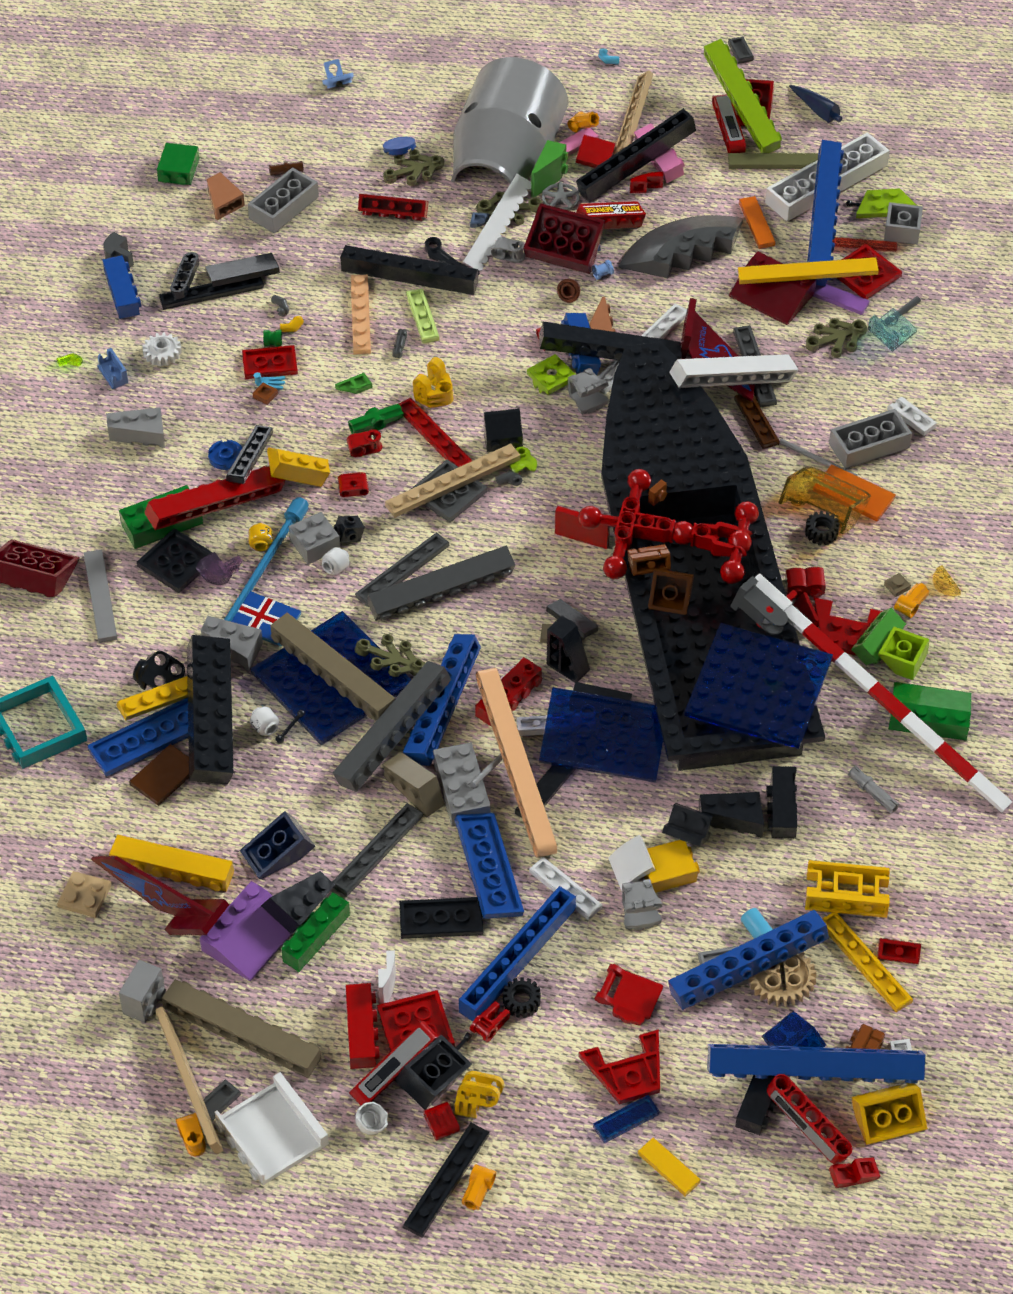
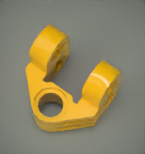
M433 357L427 364L428 377L424 374H418L413 380L415 400L430 408L449 405L454 400L453 386L449 373H446L445 363L440 358Z
M477 1071L467 1072L457 1090L455 1115L476 1119L479 1106H495L504 1089L503 1079L497 1075ZM474 1077L476 1082L470 1081L471 1078ZM492 1082H496V1085L498 1086V1088H496L495 1086L491 1085ZM487 1096L494 1097L491 1101L487 1100Z

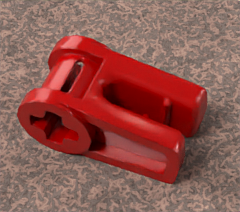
M495 1001L473 1020L470 1031L478 1033L485 1042H489L497 1031L510 1019V1011L504 1009L495 1018L500 1009L499 1003Z

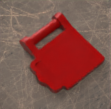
M610 964L607 969L608 975L600 992L596 993L595 1001L600 1004L613 1006V1016L621 1019L624 1023L642 1025L645 1019H650L663 990V985L628 972L616 964ZM615 977H622L613 998L608 996Z

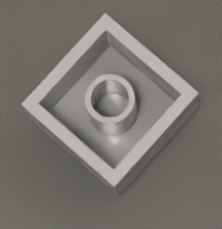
M889 202L884 241L918 245L923 206Z
M322 512L289 526L290 541L307 564L321 559L332 548H340V536Z
M138 960L119 991L124 1015L146 1023L149 1017L154 1015L156 1004L159 1000H162L163 995L166 993L161 968Z

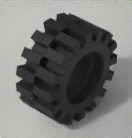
M820 511V514L814 512V515H809L805 528L806 537L808 536V540H812L814 544L818 542V545H822V543L828 545V542L832 544L834 540L836 541L840 523L838 518H835V515L829 516L830 512L823 514V511ZM825 526L829 528V530L821 531L815 527Z
M520 977V981L514 978L513 983L509 981L508 986L505 985L503 1006H505V1009L510 1010V1015L513 1016L516 1013V1017L520 1018V1014H523V1018H527V1013L532 1016L534 1011H538V1006L540 1007L541 992L535 981L531 984V979L527 978V981H524V977ZM517 993H526L530 999L527 1002L521 1003L515 1001L514 996Z

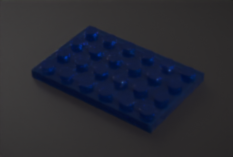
M552 687L539 763L656 783L663 738L655 705Z

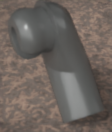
M273 295L271 302L280 307L277 309L278 315L281 317L285 314L287 315L289 307L286 299Z
M512 471L495 477L498 485L507 482L514 486H519L523 481L519 474Z

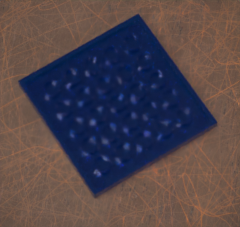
M343 611L311 630L394 698L412 680L406 673L398 677H392L388 673L390 666L380 670L371 668L370 664L374 657L381 658L382 660L385 658L369 653L367 656L356 654L355 646L360 639H367L370 641L371 646L381 648ZM285 648L250 668L251 674L294 718L299 710L305 712V715L300 717L298 722L320 745L325 744L367 716L361 708L355 707L351 700L343 697L333 686H329L320 675L314 674L310 667L302 664L295 655L288 653Z
M720 623L685 709L684 716L800 749L831 665L833 654Z

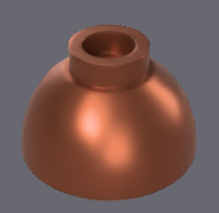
M564 279L557 286V294L564 302H574L580 296V285L573 279Z

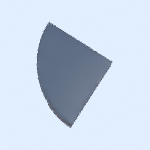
M472 212L470 228L484 225L489 220V214Z

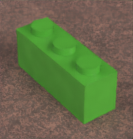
M892 608L879 613L851 650L866 666L872 663L877 664L882 660L878 655L892 628L903 629L906 623Z

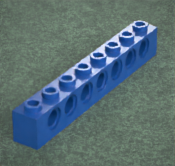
M454 634L441 663V666L446 668L451 681L416 721L413 730L410 732L408 742L404 746L403 754L421 766H431L433 750L438 749L481 649L475 634Z
M812 910L668 980L671 995L682 1010L694 1006L696 1003L731 988L739 982L749 979L780 962L786 961L828 940L827 925L818 913Z

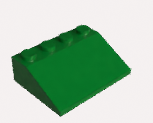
M894 682L893 695L937 735L943 738L967 741L970 728L972 693ZM890 714L888 730L912 733Z

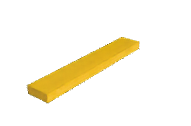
M831 913L822 918L827 925L830 938L896 1013L913 1002V998L838 913Z

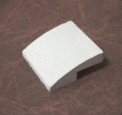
M640 835L620 846L608 858L621 891L622 883L640 882V878L655 871L648 850Z
M395 950L386 951L387 969H378L380 1004L389 1002L394 990L396 979Z

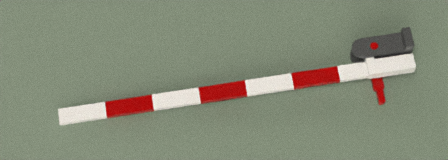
M760 573L756 577L752 576L739 588L731 604L735 611L741 608L756 622L758 627L771 635L780 634L783 626L788 621L1002 813L1012 803L995 785L792 605L793 602H791L797 595L795 590H792L785 596Z

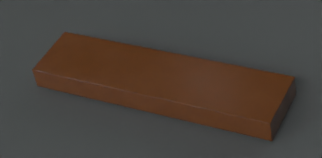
M740 394L735 395L734 400L762 449L779 445L780 441L755 397L753 396V401L751 402Z

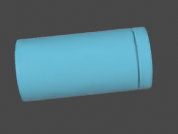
M757 908L746 911L740 919L753 938L773 930Z

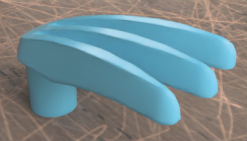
M258 372L254 374L257 386L265 383L277 390H283V386L279 385L285 384V381H282L285 380V376L261 377V374Z

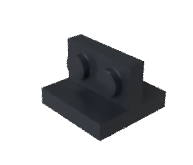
M675 803L669 821L664 825L662 833L700 847L709 840L711 834L709 829L713 816Z

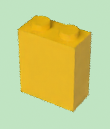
M677 840L647 848L655 871L644 876V879L651 880L655 893L697 882L700 868L698 863L694 862L692 858L691 846H687L685 841Z

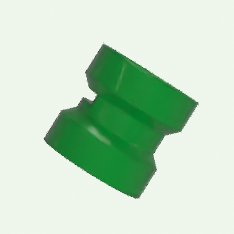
M264 330V347H270L271 345L276 347L282 346V330Z

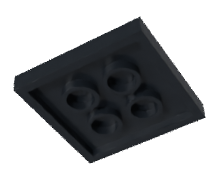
M174 528L137 561V567L177 593H180L217 558L215 553Z

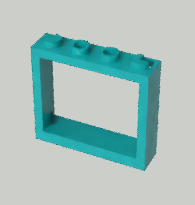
M53 675L0 698V736L3 735L5 737L3 741L6 748L13 751L11 753L14 762H19L22 769L88 741L84 726ZM50 692L72 731L23 751L1 713Z

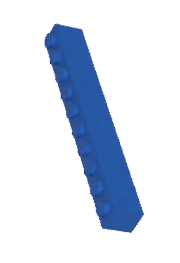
M822 139L819 147L807 262L832 261L834 259V256H831L835 247L832 239L834 240L836 235L834 226H836L838 216H835V213H837L839 207L836 199L838 200L840 195V189L837 188L841 183L839 173L842 171L843 163H840V160L843 159L844 150H841L842 143ZM831 278L816 279V285L826 286L827 280H831Z
M708 1044L707 1070L714 1077H725V1074H734V1077L737 1078L755 1075L756 1078L766 1079L768 1075L784 1074L789 1078L790 1076H798V1079L811 1080V1077H820V1080L831 1081L833 1077L841 1078L842 1081H854V1078H862V1081L875 1082V1079H884V1082L896 1083L897 1080H905L906 1083H918V1080H924L926 1055L922 1051Z

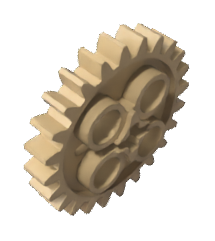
M803 952L780 962L783 963L785 991L782 990L779 963L749 978L750 989L754 990L755 996L760 995L761 1001L767 998L768 1005L774 1001L776 1002V1007L779 1006L780 1002H783L784 1006L787 1007L788 1002L795 1005V1000L803 1002V996L809 998V991L813 992L814 985H816L815 965L811 963V958H805V953Z

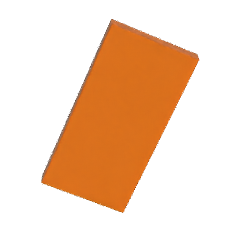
M832 464L813 488V492L877 522L896 496V494Z

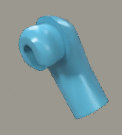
M604 48L599 50L598 57L604 63L619 65V56H609L607 54L608 50Z

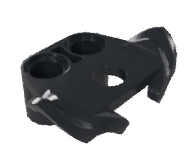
M157 651L150 654L146 660L140 659L133 671V679L139 684L141 689L145 690L147 686L153 689L158 687L154 682L156 676H161L164 679V684L183 678L185 667L183 663L166 652ZM155 656L159 657L160 665L155 663ZM171 666L176 668V675L172 674Z

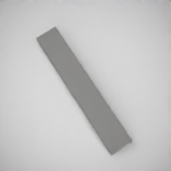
M102 549L83 552L98 642L118 640Z

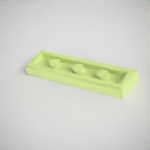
M423 288L406 291L422 344L439 341V334Z

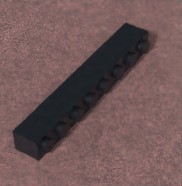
M684 108L577 179L576 183L580 195L590 203L694 133L696 127L693 116Z
M345 245L340 256L341 271L359 275L368 274L370 277L474 295L478 286V269L347 245Z
M544 321L539 332V346L543 350L620 361L625 346L662 342L678 359L682 358L680 341Z

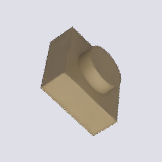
M900 573L884 581V586L895 597L911 588V584Z

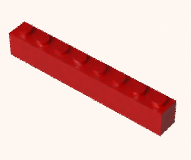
M265 465L260 469L251 471L244 484L219 479L213 483L202 484L190 490L185 489L180 493L169 494L160 499H152L147 504L145 515L153 528L158 530L281 492L286 480L271 477L270 466Z

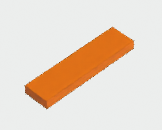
M756 197L739 199V205L758 248L775 246L774 237Z

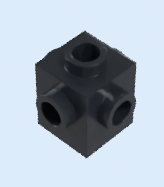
M358 515L338 516L334 529L340 536V543L360 542L365 526Z

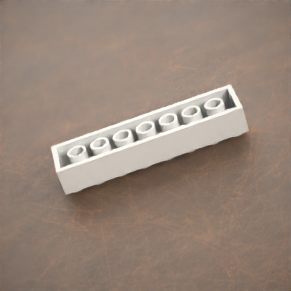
M868 132L842 146L841 150H844V154L840 163H843L841 173H839L841 183L837 189H840L841 192L886 167L890 150ZM817 161L766 189L765 203L787 222L813 208Z

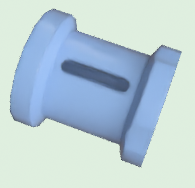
M606 260L600 265H592V273L599 280L607 274L612 275L614 268L611 261Z

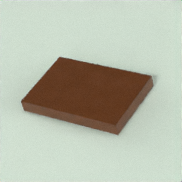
M170 744L129 781L130 786L159 806L189 779V757Z

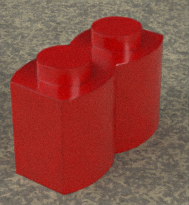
M822 567L790 568L786 570L787 595L792 590L797 592L795 598H799L803 592L813 597L825 594L826 584Z

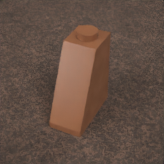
M221 172L207 179L208 194L216 220L245 206L244 194Z

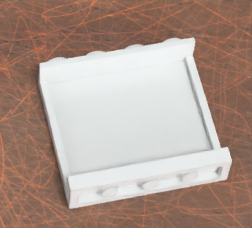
M281 1072L273 1076V1084L226 1113L220 1115L218 1110L215 1111L216 1121L214 1124L220 1133H225L228 1145L232 1149L236 1148L239 1152L237 1154L242 1164L245 1165L247 1163L255 1181L259 1180L262 1185H265L329 1145L328 1134Z

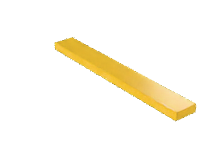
M875 257L738 267L739 284L878 275L879 270Z

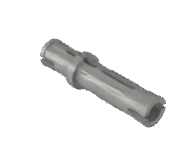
M854 766L849 771L848 776L860 785V789L868 792L891 814L899 808L900 804L879 787L871 776L864 774L857 766Z

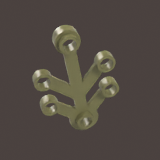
M417 149L409 152L410 159L420 160L423 163L404 159V155H395V164L409 167L395 171L387 169L383 173V180L391 184L396 182L398 176L412 173V175L407 176V184L414 186L417 184V179L422 172V179L424 181H431L435 170H439L444 166V158L438 155L432 157L421 155Z
M499 191L490 200L479 201L476 211L478 213H487L491 216L498 205L496 203L500 202L505 193ZM537 197L530 198L528 203L518 204L519 210L537 212L542 201ZM514 212L515 216L513 219L515 224L522 225L524 223V216Z
M832 318L829 321V327L820 323L814 326L815 334L821 335L826 333L830 335L820 339L816 336H810L806 339L805 346L809 351L814 352L819 349V346L836 341L835 346L831 349V355L834 358H839L842 354L845 338L852 335L846 349L849 352H855L859 336H863L867 332L866 323L862 320H855L851 324L839 321L837 318Z
M384 634L381 639V644L389 652L371 646L370 641L367 639H360L356 643V654L367 656L369 653L385 658L382 660L381 658L374 657L370 666L374 670L390 666L388 673L392 677H398L405 673L415 676L425 665V662L414 656L410 650L412 645L408 641H401L399 646L400 652L404 653L407 659L403 658L394 646V638L390 634Z

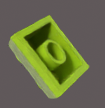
M893 627L878 655L894 674L914 680L928 654L929 639Z

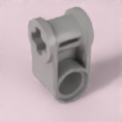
M499 237L491 250V255L496 259L521 263L525 260L523 253L524 243L520 240Z

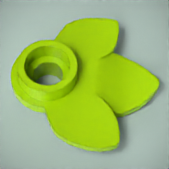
M526 447L515 448L520 454V460L510 464L512 472L519 473L524 468L535 472L537 460L531 456L530 450Z

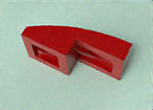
M663 171L646 173L630 179V193H647V188H663Z
M874 1157L857 1158L852 1163L833 1164L829 1168L835 1188L867 1183L881 1177Z

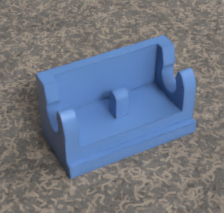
M112 348L107 349V357L104 359L99 354V365H97V368L112 390L128 384L127 370Z

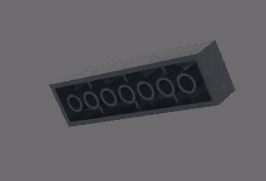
M192 635L187 645L189 781L227 785L234 773L230 639Z

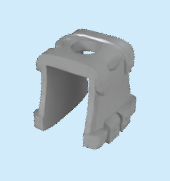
M591 368L568 377L569 396L575 401L578 411L582 415L587 412L589 414L595 412V410H599L609 403L607 396L599 392L609 386L608 382L598 377Z
M646 879L641 882L622 883L625 929L641 930L644 927L647 929L652 928L653 925L660 924L662 922L661 915H659L656 909L662 907V902L656 895L651 880Z

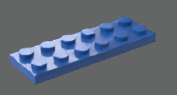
M188 697L87 745L89 752L104 775L108 777L165 749L170 744L174 745L188 738Z
M495 814L456 815L454 820L483 918L523 916L524 909Z

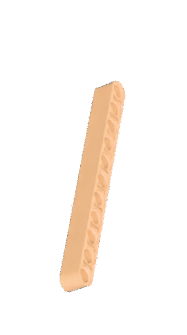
M497 668L477 671V684L536 858L557 854V844Z

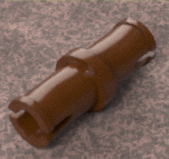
M286 161L283 164L269 165L270 176L285 174L292 167L303 172V162L288 163Z

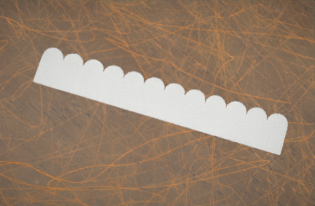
M519 174L515 175L464 259V263L478 269V271L483 269L482 263L488 261L487 256L491 255V248H493L495 240L501 237L500 233L506 231L505 226L510 224L509 218H514V211L519 210L518 204L523 203V197L528 195L527 189H531V182Z

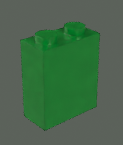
M166 143L157 167L158 182L191 185L200 159L198 146Z

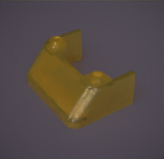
M806 466L787 477L778 503L782 505L788 500L795 506L808 503L825 512H830L829 514H833L838 518L841 527L840 533L844 534L854 528L866 508L871 495L818 468Z

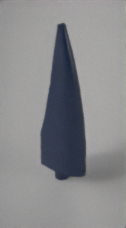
M789 85L792 91L827 123L833 120L837 122L842 121L839 105L819 93L800 86Z

